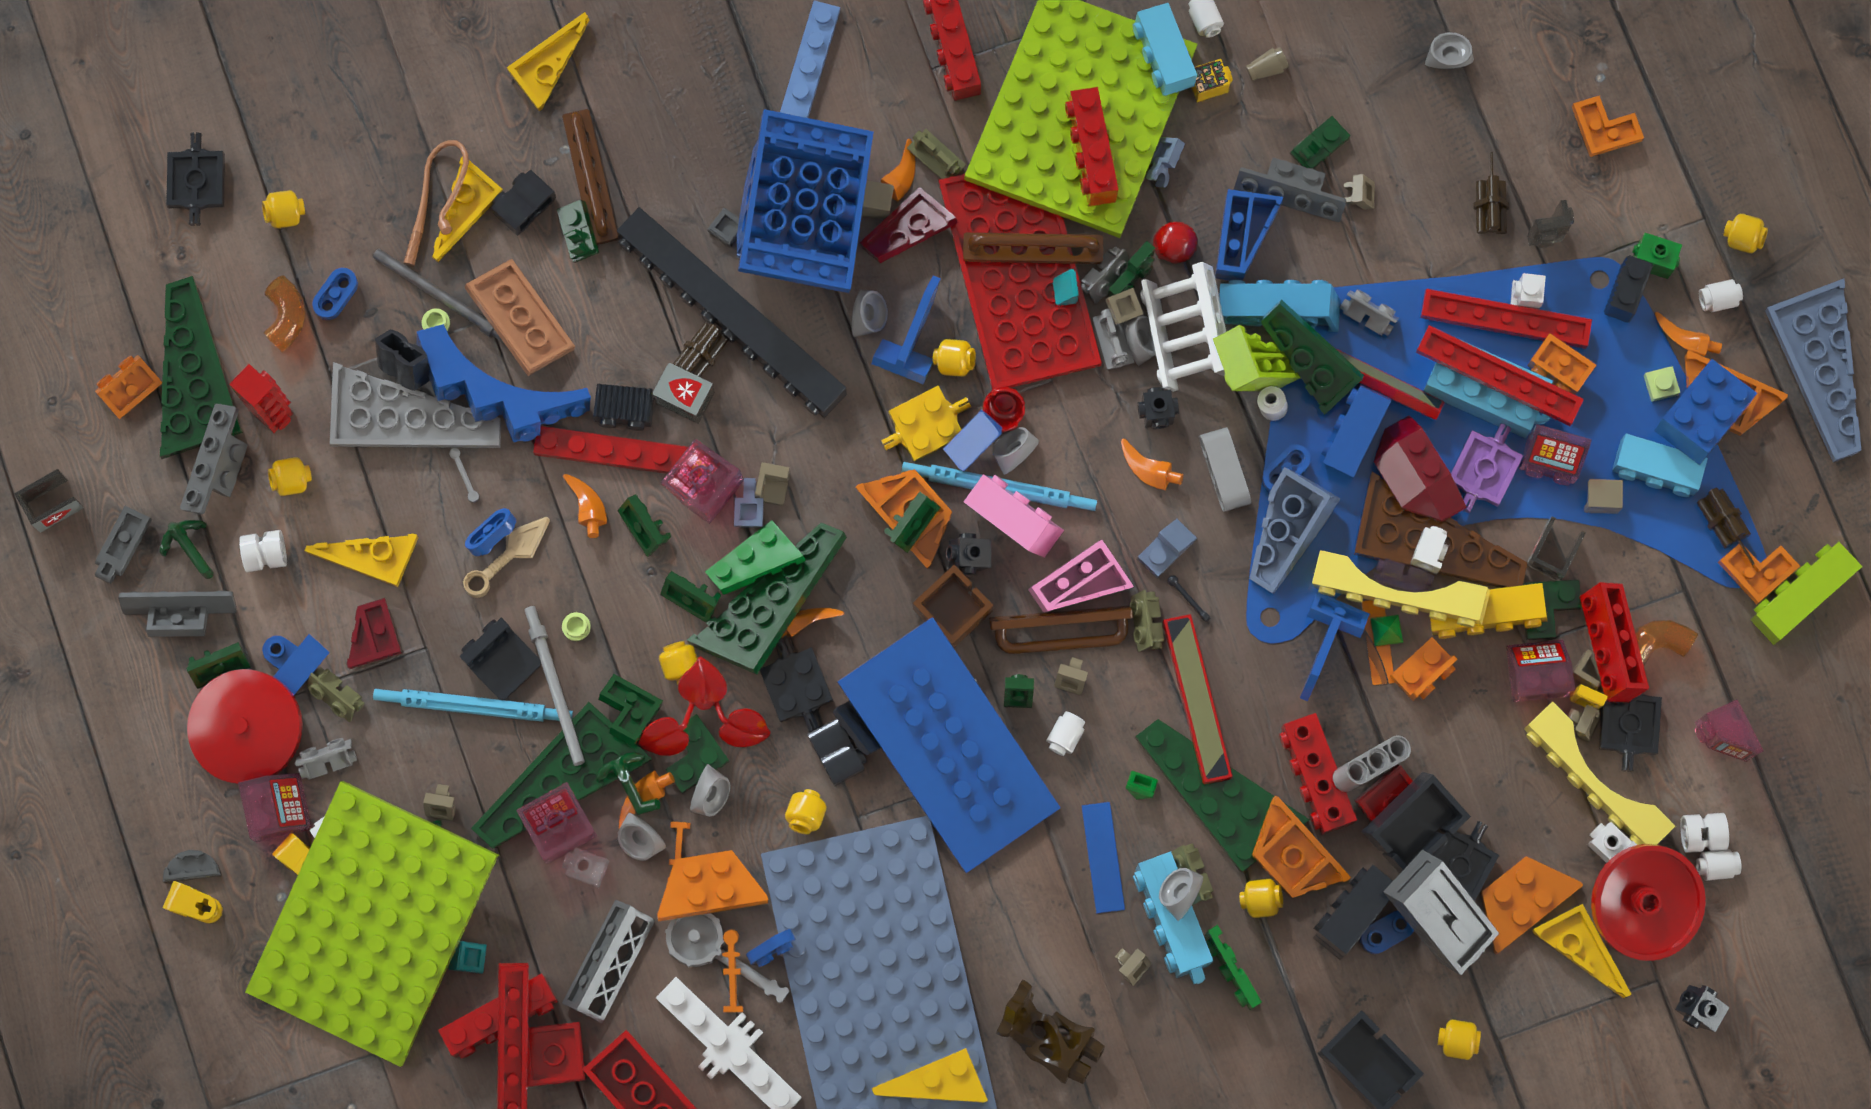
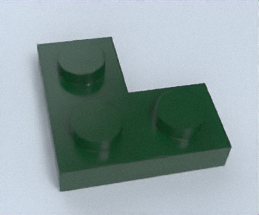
M1146 241L1128 261L1125 272L1109 288L1107 297L1131 288L1135 289L1133 284L1139 277L1145 279L1153 269L1152 264L1155 261V258H1153L1155 247Z
M1579 580L1523 583V585L1543 584L1547 621L1542 622V626L1525 628L1526 641L1556 638L1554 611L1580 610L1582 608Z
M615 674L607 682L598 700L621 712L611 726L609 733L633 747L640 739L642 732L656 716L663 703V700Z
M697 714L689 719L687 727L683 730L689 736V743L686 747L689 754L666 769L667 773L671 772L674 776V783L682 794L697 785L707 764L718 770L730 762Z

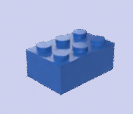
M1711 359L1661 419L1654 431L1698 465H1701L1757 395V392Z

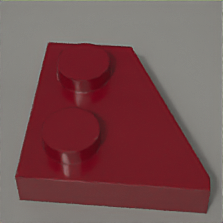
M382 598L357 606L356 623L351 637V650L349 659H347L348 669L350 670L401 654V647L386 599Z

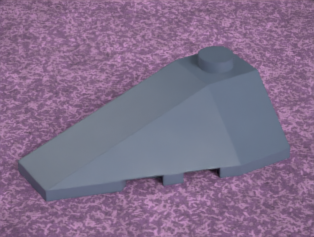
M1284 467L1269 493L1266 518L1263 519V531L1260 543L1257 545L1249 579L1274 594L1325 525L1340 498L1309 479Z

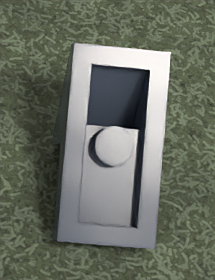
M1176 519L1159 532L1158 537L1137 559L1158 578L1197 540V537Z

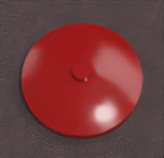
M242 669L230 671L211 680L196 696L188 716V740L199 764L216 778L235 784L263 782L281 772L296 754L302 736L301 711L292 692L275 677L256 670Z
M1656 844L1635 845L1622 850L1612 857L1600 871L1595 881L1591 898L1594 923L1599 934L1607 944L1623 955L1645 961L1663 959L1684 948L1697 933L1703 920L1706 904L1704 885L1694 865L1679 852Z

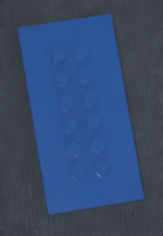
M933 617L837 681L965 873L1060 809V806Z

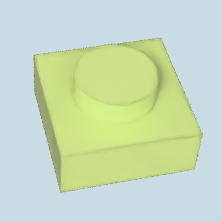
M1673 366L1644 374L1651 402L1680 394Z

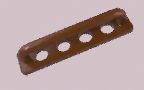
M584 109L563 114V122L581 200L586 201L597 245L617 241L619 238L590 111ZM586 133L589 135V141H588V142H587V138H586ZM592 159L595 161V166H594V168H593V164H592ZM597 184L601 187V192H600V194H599V190H598ZM603 210L607 213L606 219L604 217Z
M964 233L963 260L965 262L1102 264L1103 236ZM983 246H999V250L995 254H988L984 251ZM1011 246H1027V251L1022 255H1017L1013 253ZM1039 247H1055V251L1051 255H1044L1040 252ZM1067 247H1083V252L1078 256H1073L1069 254Z
M1130 606L989 617L990 629L995 630L996 643L1002 651L1008 654H1021L1120 644L1128 635V619L1133 618V612ZM1117 620V632L1112 635L1010 643L1006 635V629Z

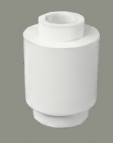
M1191 0L1188 3L1190 7L1188 12L1200 36L1210 38L1221 32L1220 28L1224 25V22L1214 0Z
M1731 279L1705 285V288L1699 290V300L1703 311L1710 310V312L1738 307L1739 301L1743 300V292L1740 284H1735L1734 280Z
M1270 386L1264 388L1259 393L1257 403L1261 414L1266 419L1276 421L1285 416L1288 410V403L1281 389Z
M1065 711L1063 717L1059 716L1046 740L1051 744L1049 749L1061 756H1064L1065 753L1072 754L1084 732L1083 726L1085 721Z
M1730 849L1701 852L1700 858L1696 859V869L1705 881L1733 878L1741 873L1740 855L1738 852H1732Z

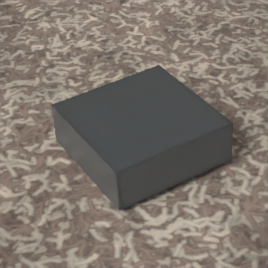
M723 208L708 227V232L731 247L737 239L739 218L726 208Z

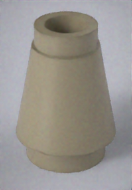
M1281 47L1275 50L1271 48L1251 62V64L1246 65L1252 81L1284 73V69L1289 68V65Z

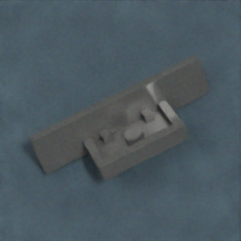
M1272 158L1267 175L1241 167L1234 186V190L1283 197L1281 204L1283 206L1336 222H1340L1347 202L1345 198L1321 191L1326 173L1276 158Z
M222 404L214 405L180 506L181 510L203 515L212 491L221 496L231 497L248 444L231 436L239 412L238 408Z
M221 590L215 592L119 593L118 598L123 614H148L146 627L148 637L205 636L208 614L236 613L237 609L233 592Z

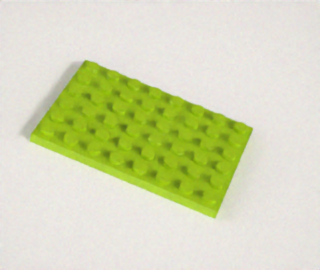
M1038 0L967 168L964 180L1121 238L1179 94L1178 91L1163 96L1160 87H1155L1152 79V72L1154 71L1151 64L1145 62L1142 53L1143 43L1141 39H1136L1133 31L1135 20L1081 0ZM1183 39L1192 60L1198 44ZM1098 87L1119 190L1115 203L1088 206L1087 197L1082 195L1080 179L1083 177L1081 169L1078 170L1076 166L1075 153L1078 152L1076 144H1072L1070 127H1072L1071 118L1066 116L1065 102L1069 101L1070 91Z
M341 781L245 993L399 1067L403 1066L499 854L349 783Z

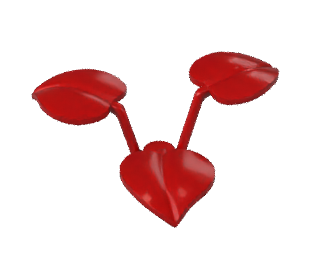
M700 656L693 666L682 675L678 683L680 695L689 701V707L682 724L679 725L671 717H664L653 721L642 732L639 746L644 750L662 756H672L682 752L689 743V736L683 730L687 727L695 706L701 710H708L712 706L715 707L721 722L724 723L719 729V736L724 742L734 747L757 745L767 739L771 731L762 715L751 709H738L733 711L728 718L724 716L719 701L726 695V681L715 666Z

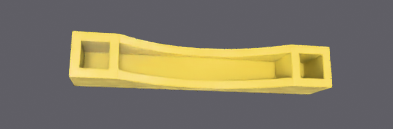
M1321 550L1312 581L1315 588L1319 589L1318 593L1323 595L1335 596V592L1345 594L1346 599L1362 603L1363 599L1374 601L1373 605L1390 609L1391 605L1402 607V612L1418 615V612L1422 611L1430 613V618L1439 621H1446L1447 617L1458 619L1457 624L1466 627H1474L1475 623L1483 624L1490 595L1488 587L1462 581L1429 592L1397 591L1382 586L1368 578L1353 564L1348 556Z
M1551 702L1524 728L1528 733L1526 734L1528 740L1536 747L1541 746L1548 753L1546 755L1547 759L1555 767L1559 768L1561 766L1567 772L1569 782L1577 789L1581 787L1589 795L1587 797L1588 801L1596 809L1602 808L1609 815L1608 821L1612 822L1619 830L1622 829L1629 836V839L1637 845H1657L1675 827L1655 805L1642 804L1626 799L1610 790L1596 778L1587 767L1579 752L1573 721L1554 702Z

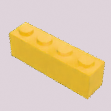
M1543 584L1490 589L1482 625L1475 623L1474 627H1466L1457 624L1458 619L1447 617L1446 621H1439L1430 618L1432 634L1438 635L1439 639L1455 637L1457 632L1467 631V635L1483 634L1484 629L1496 628L1497 632L1512 630L1513 625L1524 624L1525 628L1540 627L1542 622L1547 621Z

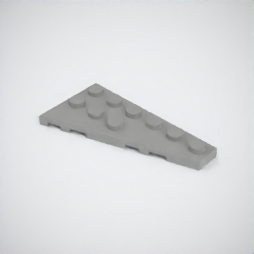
M333 362L330 425L331 447L500 448L501 419L499 417L490 421L481 420L475 422L469 407L465 408L445 399L437 401L436 397L427 395L424 392L412 391L400 384L385 379L382 380Z

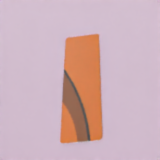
M1372 600L1362 601V610L1370 614L1365 626L1372 684L1394 683L1390 677L1394 672L1390 645L1374 646L1370 621L1371 618L1386 616L1385 608L1373 605L1374 601Z

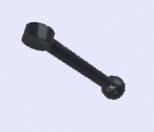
M1175 575L1169 576L1167 579L1168 584L1174 586L1198 612L1203 621L1208 622L1211 619L1210 616L1202 610L1178 583V578Z

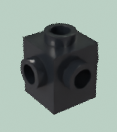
M1163 387L1150 388L1147 392L1143 393L1141 402H1137L1139 419L1144 418L1145 428H1167L1169 425H1173L1175 415L1179 414L1177 397L1172 398L1171 389L1164 390ZM1164 404V407L1157 409L1154 405Z
M962 533L959 534V538L950 540L946 549L949 569L955 565L964 575H974L976 571L991 568L992 539H977L976 534Z
M1689 985L1680 996V1001L1675 1010L1684 1016L1682 1021L1695 1029L1702 1028L1716 1032L1730 1007L1716 998L1718 993L1708 986L1702 985L1701 988Z

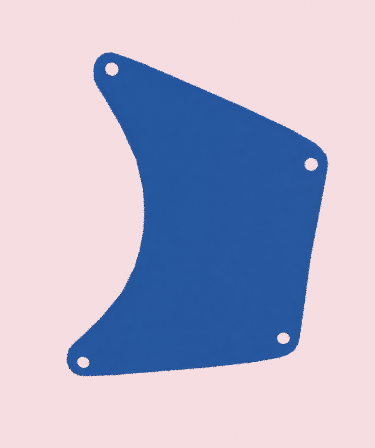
M1592 257L1461 276L1333 287L1341 300L1340 306L1345 299L1351 300V297L1347 295L1350 290L1356 292L1358 289L1371 296L1370 302L1380 306L1383 303L1396 311L1394 316L1399 319L1396 323L1393 321L1389 323L1394 326L1389 336L1385 334L1381 336L1365 326L1370 316L1365 314L1359 323L1343 314L1344 311L1340 309L1339 332H1329V326L1321 325L1315 326V331L1334 348L1422 391L1436 363L1416 353L1429 325L1530 371L1531 368L1527 365L1544 342L1422 319L1420 317L1426 289L1510 304L1513 280L1519 281L1523 273L1546 276L1544 300L1539 310L1592 319L1588 347L1584 349L1569 346L1596 364V367L1576 394V396L1584 400L1572 425L1568 426L1550 418L1544 424H1534L1526 438L1509 432L1504 443L1511 450L1522 454L1523 457L1499 506L1497 507L1484 500L1476 499L1470 513H1466V509L1451 517L1461 526L1496 519H1550L1551 517V519H1562L1606 528L1659 550L1723 586L1741 588L1718 563L1739 542H1734L1731 546L1724 548L1714 531H1710L1707 527L1709 523L1697 505L1700 499L1705 498L1710 490L1717 487L1719 490L1724 489L1734 507L1739 508L1742 513L1740 517L1751 533L1749 537L1741 540L1743 545L1760 563L1767 558L1750 513L1718 444L1706 457L1708 460L1701 485L1694 496H1678L1673 493L1672 489L1662 487V489L1652 488L1645 484L1646 481L1636 478L1633 481L1625 480L1618 476L1619 473L1612 471L1620 440L1625 434L1676 448L1654 430L1687 389L1686 376L1643 294L1630 323L1605 315L1604 310L1621 265L1615 260L1605 257ZM1599 270L1604 271L1608 275L1609 283L1605 288L1597 289L1592 286L1590 276L1593 272ZM1673 366L1680 394L1651 402L1644 374ZM1301 378L1280 388L1286 397L1288 410L1283 418L1270 421L1263 475L1265 470L1287 447L1299 444L1306 447L1311 456L1310 464L1301 476L1339 497L1340 500L1325 525L1274 594L1249 579L1246 621L1250 633L1263 642L1281 643L1298 636L1314 620L1307 615L1319 590L1315 588L1312 581L1320 550L1348 556L1353 564L1364 574H1367L1383 562L1354 555L1370 474L1374 472L1381 476L1374 464V459L1385 428L1410 415L1423 428L1451 473L1472 430L1485 437L1494 438L1499 426L1447 403H1444L1437 420H1434L1392 399L1355 476L1352 477L1323 463L1326 456L1321 455L1327 440L1334 441L1338 433L1333 428L1340 414L1346 416L1350 408L1346 401L1351 391L1324 415L1319 409L1320 405L1314 396L1309 394L1305 388L1306 384ZM1358 383L1354 389L1359 390L1361 384ZM1538 434L1585 447L1576 475L1528 462ZM1296 456L1290 459L1295 465L1301 463L1300 459ZM1274 476L1271 478L1274 484L1278 479V476ZM1590 479L1623 480V508L1618 514L1584 512V506L1588 502V481ZM1263 482L1259 499L1250 574L1257 545L1260 543L1263 531V519L1266 518L1269 505L1268 498L1270 492L1265 489ZM1458 488L1464 500L1466 493H1464L1462 489ZM1335 592V596L1328 597L1337 599L1341 595V593ZM1274 608L1279 612L1280 620L1277 625L1267 627L1261 622L1260 615L1264 609Z

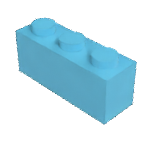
M1169 3L1137 12L1133 31L1136 39H1141L1143 43V57L1147 64L1150 63L1154 71L1152 72V79L1155 87H1160L1163 96L1194 87L1197 73Z
M1625 434L1620 440L1612 471L1619 473L1618 476L1622 479L1633 481L1636 478L1646 481L1645 484L1649 487L1656 489L1665 487L1672 489L1673 493L1678 496L1689 497L1690 495L1694 496L1700 488L1708 458H1705L1701 465H1698L1679 449Z

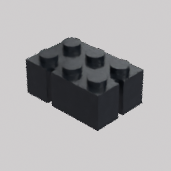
M1422 772L1361 832L1379 851L1384 852L1382 855L1398 873H1401L1422 850L1432 855L1448 840L1445 834L1436 832L1438 829L1453 835L1471 816L1433 774Z
M1374 865L1368 870L1362 867L1349 883L1353 887L1351 891L1344 890L1331 905L1335 911L1331 915L1326 912L1313 929L1317 933L1313 938L1338 959H1342L1388 903L1389 898L1383 891L1393 880Z
M1361 1010L1317 1054L1371 1109H1390L1402 1097L1398 1092H1395L1398 1090L1401 1094L1406 1093L1424 1073L1386 1034L1376 1039L1373 1035L1380 1028Z

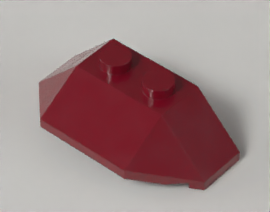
M1410 415L1384 429L1374 464L1403 510L1443 522L1467 508L1448 468L1423 428Z

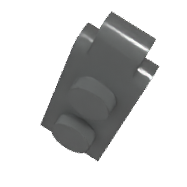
M124 506L96 558L95 564L98 565V568L95 572V577L111 584L116 575L122 576L152 521L150 517Z

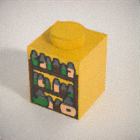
M1221 59L1194 67L1197 79L1195 86L1191 88L1196 102L1228 93L1230 82L1233 79L1229 67H1224Z

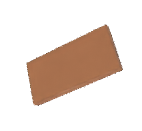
M513 259L508 260L465 285L468 294L527 376L574 350L575 345Z

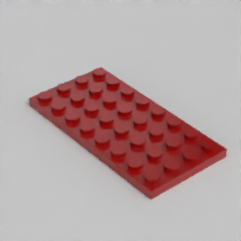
M965 174L938 180L944 207L958 221L957 224L950 227L992 390L1003 386L1012 388L1101 366L1102 362L1075 264L965 262L963 260L964 233L1067 234L1063 217L964 180ZM983 246V249L988 254H995L998 252L999 246ZM1011 246L1013 253L1022 255L1027 251V246ZM1039 247V250L1044 255H1051L1054 253L1055 247ZM1067 247L1069 254L1073 255L1071 247ZM1070 269H1074L1079 294L1078 302L1076 304L1058 306L1055 301L1053 279Z

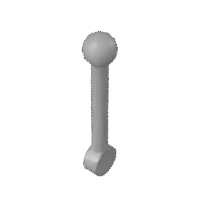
M452 448L449 455L457 464L469 492L468 499L470 502H477L479 494L474 491L459 457L460 450Z

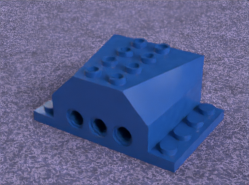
M766 109L763 110L758 140L753 148L745 180L738 224L737 253L740 254L739 272L840 292H850L874 131Z

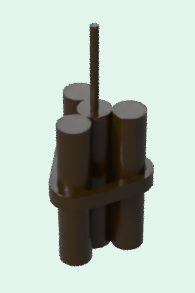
M1490 152V176H1488L1487 180L1476 181V202L1473 203V208L1476 210V229L1478 234H1486L1488 232H1496V234L1507 233L1509 202L1506 198V181L1499 180V176L1493 175V152Z
M704 323L691 341H686L684 350L673 364L701 377L709 366L712 367L716 361L714 359L729 340L719 332L720 330L713 324L709 326Z
M1716 487L1710 490L1705 498L1697 502L1709 523L1707 527L1710 531H1714L1724 548L1738 541L1748 559L1754 565V561L1741 540L1751 535L1740 517L1741 511L1739 508L1734 507L1724 489L1719 490Z

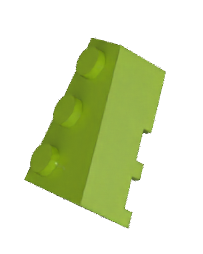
M1241 325L1213 338L1225 372V381L1232 391H1262L1270 386L1280 389L1301 378L1290 366V361L1285 353L1280 351L1275 343L1269 342L1266 344L1260 341V335L1245 333V327Z

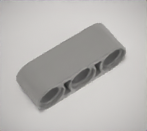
M1228 428L1199 435L1200 445L1223 512L1251 504L1250 493Z
M1396 735L1334 771L1333 782L1335 786L1342 792H1349L1380 775L1410 756V743L1403 736Z

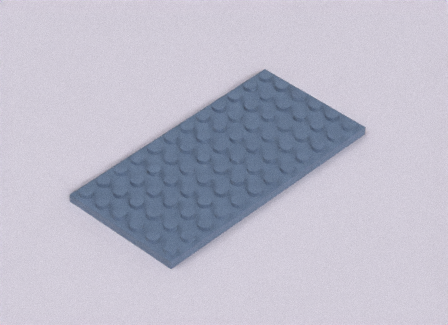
M923 816L762 853L761 858L778 934L791 929L796 939L791 943L793 948L783 953L817 1109H997L929 818ZM966 1048L988 1101L978 1103L874 1095L872 1088Z

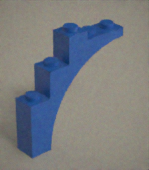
M444 324L417 331V346L421 347L427 354L429 379L437 401L444 399L453 400L465 394L475 422L481 420L490 421L499 415H503L513 443L530 441L539 436L541 424H553L559 419L570 416L579 417L590 411L591 396L588 388L565 392H540L514 387L487 375L465 358L449 337Z

